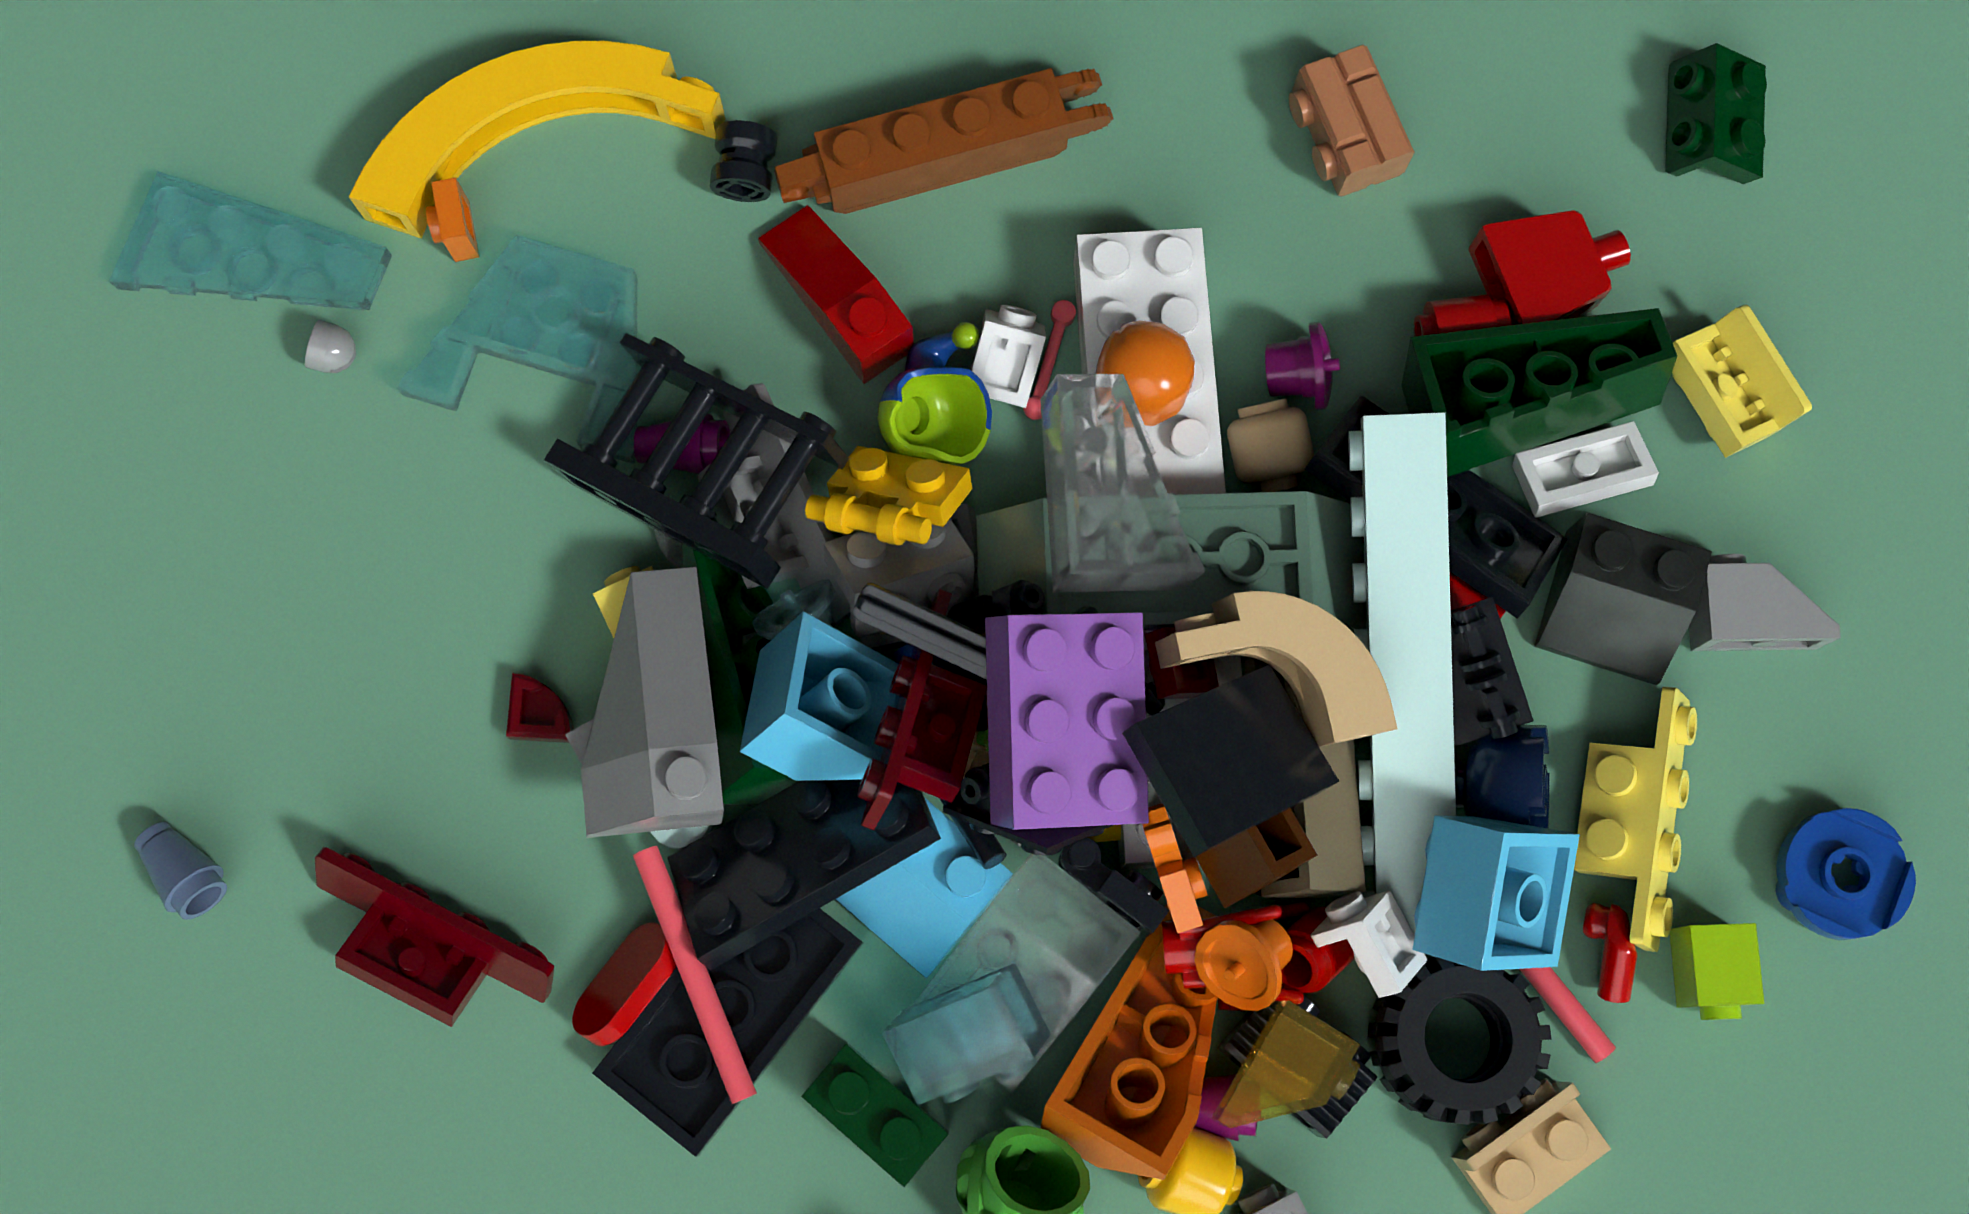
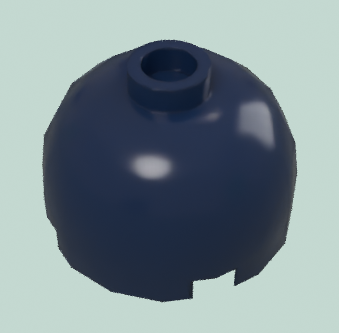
M1521 725L1517 727L1518 732L1503 738L1492 739L1491 734L1478 739L1469 749L1465 769H1455L1456 808H1464L1465 815L1470 817L1549 828L1550 773H1547V765L1544 764V754H1549L1547 725Z

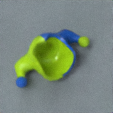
M961 322L953 332L928 337L911 346L907 355L905 371L899 373L888 384L878 404L877 419L879 429L889 447V452L958 465L975 459L985 447L991 431L992 420L989 393L982 380L970 369L945 367L947 360L958 348L972 349L977 344L980 335L979 330L974 324Z

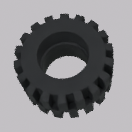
M1432 957L1427 959L1426 963L1402 992L1382 998L1377 997L1372 1008L1378 1011L1376 1021L1368 1024V1037H1374L1376 1051L1369 1052L1373 1066H1380L1384 1076L1379 1080L1386 1090L1395 1092L1400 1097L1398 1102L1410 1111H1417L1423 1114L1424 1118L1464 1125L1494 1122L1498 1120L1497 1115L1502 1113L1512 1114L1521 1108L1523 1104L1519 1099L1523 1095H1534L1541 1085V1082L1534 1078L1538 1069H1548L1551 1056L1541 1052L1542 1040H1552L1550 1025H1540L1537 1013L1545 1011V1008L1539 996L1529 997L1525 989L1530 983L1520 973L1510 975L1505 970L1480 971L1438 957ZM1450 998H1460L1472 1004L1482 1014L1490 1034V1048L1484 1064L1475 1074L1465 1079L1450 1078L1439 1071L1431 1061L1425 1046V1027L1431 1012L1441 1001Z

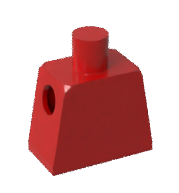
M1575 210L1484 225L1468 248L1487 295H1489L1491 300H1505L1510 313L1511 325L1581 317L1596 308L1611 291V280L1607 272L1627 266L1631 260L1629 244L1621 231L1615 230L1592 238L1583 215Z

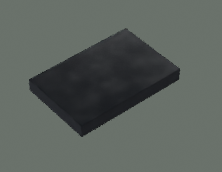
M1270 664L1136 722L1122 733L1194 858L1318 795L1339 782V779Z

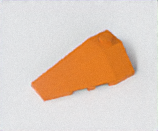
M1197 906L1202 919L1216 917V915ZM1170 911L1162 921L1173 920ZM1162 922L1154 933L1144 940L1046 1102L1041 1129L1048 1130L1065 1140L1082 1159L1098 1168L1165 1180L1198 1120L1218 997L1211 993L1207 987L1184 989L1183 973L1166 974Z

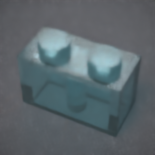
M1013 963L903 1009L886 1027L882 1035L917 1105H920L940 1096L944 1103L957 1101L975 1091L980 1086L979 1080L997 1073L1001 1080H1009L1025 1073L1037 1064L1036 1055L1051 1033L1016 963Z

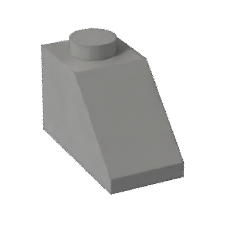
M1721 554L1710 557L1697 611L1689 625L1691 651L1817 650L1841 638L1840 625L1772 564L1746 563V556L1743 554Z

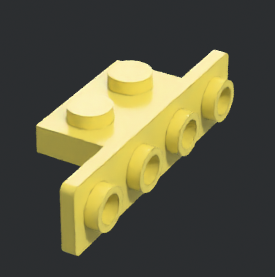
M1675 687L1662 688L1654 748L1589 743L1577 834H1580L1574 866L1575 871L1582 874L1637 880L1630 943L1635 944V946L1644 951L1658 952L1660 937H1668L1672 927L1673 903L1671 898H1666L1668 873H1675L1680 863L1681 839L1679 834L1674 833L1677 808L1683 809L1686 806L1689 794V775L1687 770H1682L1685 745H1692L1694 743L1697 731L1695 707H1690L1688 698Z

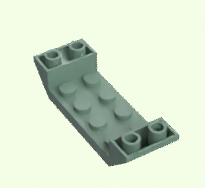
M1307 491L1041 498L976 516L979 596L984 594L992 596V591L1019 580H1027L1037 584L1044 593L1042 615L1072 614L1084 606H1091L1098 613H1143V630H1158L1164 627H1175L1174 622L1181 619L1214 613L1212 603L1233 593L1269 591L1294 596L1317 605L1340 620L1353 633L1354 629H1366V603H1353L1352 563H1364L1362 537L1351 536L1350 503Z

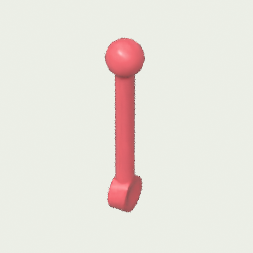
M1068 300L1057 301L1051 310V319L1054 325L1033 395L1029 397L1026 408H1023L1025 415L1031 420H1039L1047 413V404L1044 398L1065 328L1073 323L1076 316L1075 306Z

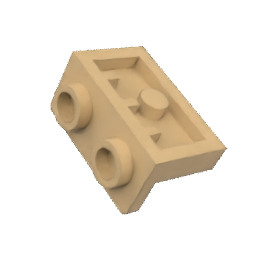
M1547 1078L1540 1080L1541 1085L1534 1095H1523L1519 1099L1523 1106L1499 1123L1497 1121L1486 1124L1479 1123L1462 1136L1461 1140L1466 1147L1451 1158L1491 1214H1524L1611 1150L1575 1099L1581 1093L1573 1082L1556 1081L1551 1085Z

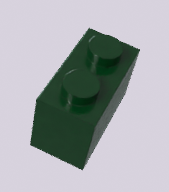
M850 1044L843 1046L801 1096L903 1187L909 1183L949 1135V1131Z

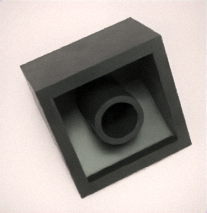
M1587 512L1566 531L1565 538H1567V541L1560 552L1534 647L1658 685L1697 611L1712 551Z

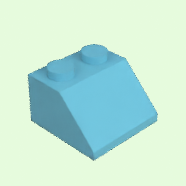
M803 611L760 650L740 752L795 781L862 779L871 758L880 761L883 747L873 744L886 707L889 705L896 708L899 696L889 692L898 663Z
M925 798L941 839L836 898V900L927 979L1011 881L1013 873L1001 863L993 868L984 869L956 824Z
M1434 815L1432 832L1428 837L1425 848L1427 864L1422 894L1414 915L1416 931L1412 950L1480 971L1558 967L1580 834L1479 817Z

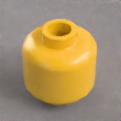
M1194 1127L1165 1180L1138 1175L1139 1184L1146 1188L1147 1198L1158 1210L1172 1214H1220L1225 1205H1232L1237 1200L1243 1184V1170L1241 1166L1236 1165V1155L1230 1141L1222 1136Z

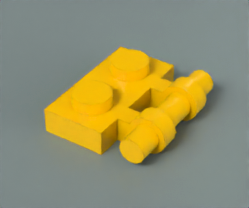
M857 446L848 456L849 459L844 468H838L827 481L830 497L817 494L809 496L805 506V515L810 520L824 522L826 528L834 532L851 534L854 530H860L876 534L880 542L897 546L902 545L906 541L926 544L931 535L932 525L944 527L973 489L970 469L941 463L932 459H921L887 452L878 448Z

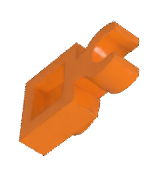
M1163 803L1148 807L1149 823L1142 825L1176 931L1180 933L1203 926L1195 900L1206 897L1208 894L1198 862L1194 857L1182 860Z

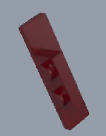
M939 589L929 609L946 616L952 593ZM916 646L913 648L911 657L903 655L896 668L889 692L899 696L896 708L889 705L886 707L873 744L883 747L880 761L871 758L857 793L858 798L868 801L861 826L871 830L876 828L890 803L897 782L952 803L961 788V781L964 777L987 690V685L933 665L934 655Z
M323 847L316 855V885L320 889L366 912L336 953V968L450 1027L454 1025L486 975L538 1002L544 1003L552 991L555 967L552 963L548 962L546 956L536 947L525 942L512 943L490 932L488 926L472 914L466 912L455 914L434 903L431 897L416 885L407 882L397 884L376 873L366 860L355 854L344 853L341 855L327 847Z

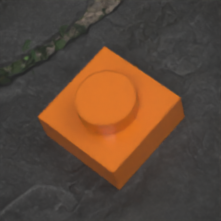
M455 177L431 182L435 205L426 207V217L434 243L443 242L455 262L479 258L470 202Z

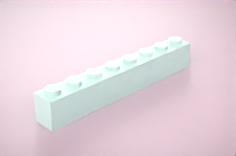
M1445 413L1363 416L1361 418V431H1349L1348 435L1350 471L1362 470L1363 497L1350 498L1351 536L1364 537V563H1352L1353 603H1366V629H1354V634L1370 652L1383 676L1398 728L1397 730L1369 736L1370 760H1358L1359 800H1371L1372 826H1361L1364 865H1373V891L1362 892V895L1366 898L1390 890L1414 935L1416 931L1414 915L1416 906L1421 899L1427 864L1425 848L1428 837L1432 832L1434 815L1456 816Z

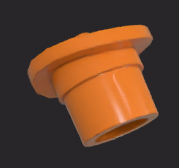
M1273 919L1252 925L1242 921H1223L1211 927L1202 936L1196 945L1194 962L1199 978L1211 993L1226 1004L1241 1010L1259 1011L1269 1007L1280 994L1282 985L1281 970L1291 960L1293 946L1286 930Z

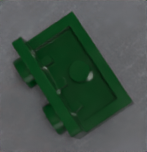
M1718 43L1675 60L1669 65L1665 171L1667 173L1680 176L1703 167L1741 184L1763 178L1764 148L1766 143L1764 134L1765 92L1767 89L1766 65Z

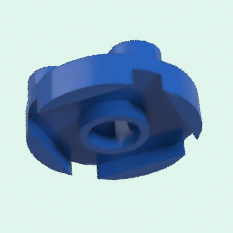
M1844 808L1808 816L1788 833L1777 857L1776 875L1778 882L1775 892L1780 904L1791 911L1795 918L1809 930L1827 938L1849 940L1873 936L1879 931L1888 929L1899 922L1912 902L1915 892L1916 874L1913 862L1906 861L1905 853L1898 843L1903 840L1889 823L1867 811ZM1847 857L1853 861L1851 872L1859 876V883L1857 886L1847 885L1841 890L1835 884V878L1831 875L1832 864H1840Z

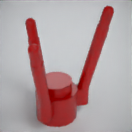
M1306 902L1279 906L1272 905L1202 919L1203 926L1177 933L1173 920L1162 921L1166 974L1183 973L1184 989L1206 987L1199 978L1194 959L1196 945L1211 927L1223 921H1242L1252 925L1272 919L1274 921L1284 920L1306 914L1310 909L1309 905ZM1281 988V992L1276 1000L1301 1004L1304 1001V995L1300 991Z

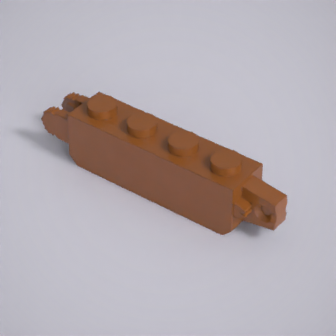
M1052 68L814 132L815 144L802 149L803 157L775 166L774 172L784 203L815 197L817 204L831 202L835 213L847 214L1055 157L1067 149L1068 139L1108 126L1114 118L1110 107H1107L1106 103L1092 104L1069 111L1065 110L1063 103L1091 95L1102 86L1099 73H1096L1095 69H1082L1079 72L1074 71L1055 77Z

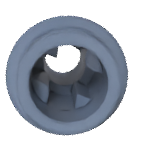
M167 822L156 823L148 827L137 837L134 847L139 852L140 858L168 912H177L182 919H193L211 910L224 897L227 885L222 880L224 874L222 867L181 834L173 830Z

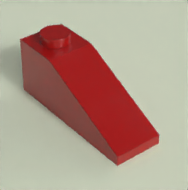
M809 205L758 238L765 252L863 384H866L908 355L911 346L914 344L913 326L878 279Z

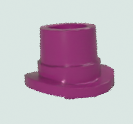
M1311 322L1309 323L1310 336L1299 337L1298 340L1266 345V379L1271 397L1303 395L1304 398L1315 397V409L1323 410L1328 406L1332 390L1333 371L1340 370L1339 358H1332L1329 341L1322 324Z

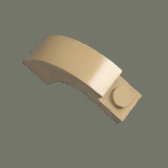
M1269 591L1233 593L1212 603L1214 613L1175 621L1176 633L1155 642L1161 669L1230 655L1248 656L1263 661L1268 665L1270 664L1271 667L1286 679L1293 689L1299 702L1303 721L1319 747L1398 729L1386 683L1370 652L1360 639L1340 620L1319 606L1303 599Z

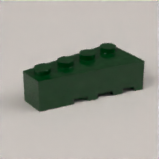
M1659 308L1411 337L1401 387L1409 414L1445 413L1447 477L1661 405L1678 355Z

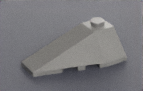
M696 567L631 572L581 767L587 838L719 825L722 823L724 806Z

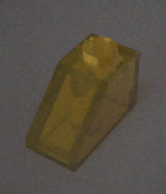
M1291 1001L1278 1002L1212 1115L1211 1120L1223 1127L1233 1128L1326 1105L1331 1095L1340 1100L1349 1089L1359 1070L1360 1064L1352 1060L1360 1044Z

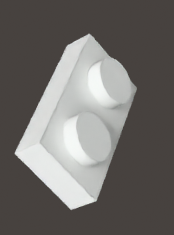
M1634 421L1517 453L1512 464L1535 518L1653 486L1659 474Z

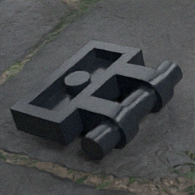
M1088 837L1063 848L1058 858V867L1066 880L1092 898L1090 901L1142 940L1154 933L1170 911L1158 902L1164 894L1161 889L1133 869L1125 877L1115 869L1113 871L1101 863L1099 846Z

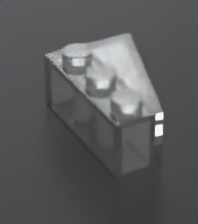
M1057 374L1040 399L1053 593L1184 590L1199 578L1205 570L1198 553H1192L1178 520L1179 507L1173 493H1167L1153 459L1156 451L1124 374Z

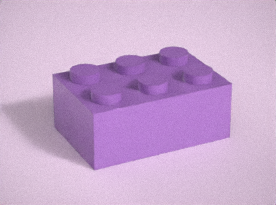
M1143 613L1006 615L985 618L991 825L1017 830L1149 823L1147 775L1122 734L1136 722L1146 718Z

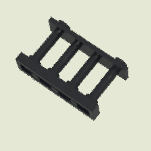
M625 333L620 344L641 366L636 377L592 444L585 442L581 450L557 438L544 461L570 484L768 589L781 567L764 550L768 543L764 536L814 456L840 469L844 468L849 458L833 439L837 433L836 430L812 413L804 411L800 418H797L684 362L685 356L674 346L660 338L653 337L648 344ZM663 380L689 392L688 397L642 469L634 468L629 476L615 469L618 464L614 459L615 455ZM712 405L739 417L740 419L691 496L684 494L681 500L677 502L664 495L667 488L663 485V482ZM765 430L791 443L742 523L734 521L731 528L728 529L715 522L714 519L717 516L713 511L715 505L762 431Z

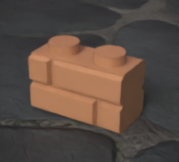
M1363 44L1338 53L1333 58L1329 56L1306 64L1299 69L1292 92L1289 94V106L1299 128L1308 126L1316 144L1312 147V159L1316 172L1322 181L1331 179L1337 195L1342 197L1365 189L1370 184L1376 185L1398 177L1406 171L1414 155V150L1367 46Z

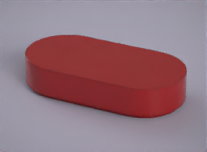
M646 923L632 931L578 999L572 1016L573 1028L579 1035L594 1045L606 1046L620 1039L675 970L676 963L662 928L658 923Z

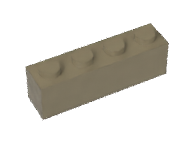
M1244 656L1245 675L1268 665L1258 659ZM1272 667L1302 718L1299 702L1293 689L1286 679ZM1353 740L1319 747L1339 782L1291 808L1318 856L1262 888L1261 897L1320 899L1346 895L1357 891L1361 893L1366 892Z

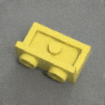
M1748 305L1737 307L1715 324L1673 342L1678 355L1672 370L1673 378L1686 394L1704 423L1707 433L1716 442L1725 458L1772 436L1812 409L1811 402Z

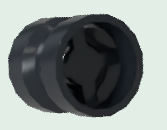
M734 120L721 123L717 127L715 149L721 156L719 157V162L712 167L710 189L716 195L739 202H760L768 199L771 195L773 178L772 173L768 170L767 162L772 160L776 154L777 134L771 128L751 121Z

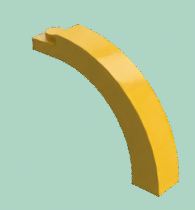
M569 41L544 44L514 51L481 63L452 78L426 96L403 116L380 142L363 167L349 198L366 221L422 239L428 225L426 207L435 205L431 182L455 177L457 179L482 154L499 142L524 129L566 116L588 113H617L660 121L715 139L717 127L724 123L726 119L720 93L715 92L714 88L708 83L694 77L685 76L678 80L669 52L642 45L612 41Z

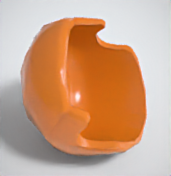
M1136 320L1122 324L1119 330L1113 331L1104 343L1098 358L1094 377L1095 391L1108 413L1129 425L1155 426L1175 416L1183 408L1194 379L1195 359L1185 337L1163 323Z

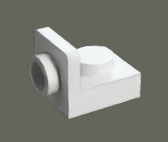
M1001 305L999 312L986 309L982 320L980 338L971 366V371L982 380L990 399L1023 408L1027 406L1046 340L1045 326L1035 322L1037 315L1031 311L1011 305Z
M1390 890L1366 898L1363 897L1360 891L1336 899L1325 908L1327 917L1311 933L1316 947L1347 939L1353 949L1358 967L1367 975L1378 998L1402 992L1427 961L1424 953L1412 950L1415 935Z

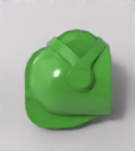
M1028 1125L996 1129L982 1138L975 1139L962 1152L955 1174L957 1185L956 1198L962 1214H1084L1083 1203L1090 1191L1089 1171L1081 1156L1065 1140L1048 1130Z

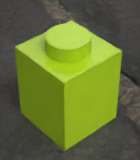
M1756 923L1689 925L1670 930L1677 1008L1699 1007L1701 1020L1742 1019L1741 1006L1765 1004Z

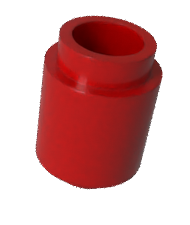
M1487 294L1427 301L1424 305L1423 314L1416 315L1414 318V336L1511 325L1509 309L1504 299L1491 300Z
M1316 907L1309 910L1286 930L1292 942L1293 954L1289 963L1281 970V986L1283 988L1302 993L1317 992L1324 988L1355 959L1353 949L1347 939L1316 947L1311 933L1327 917L1326 907Z

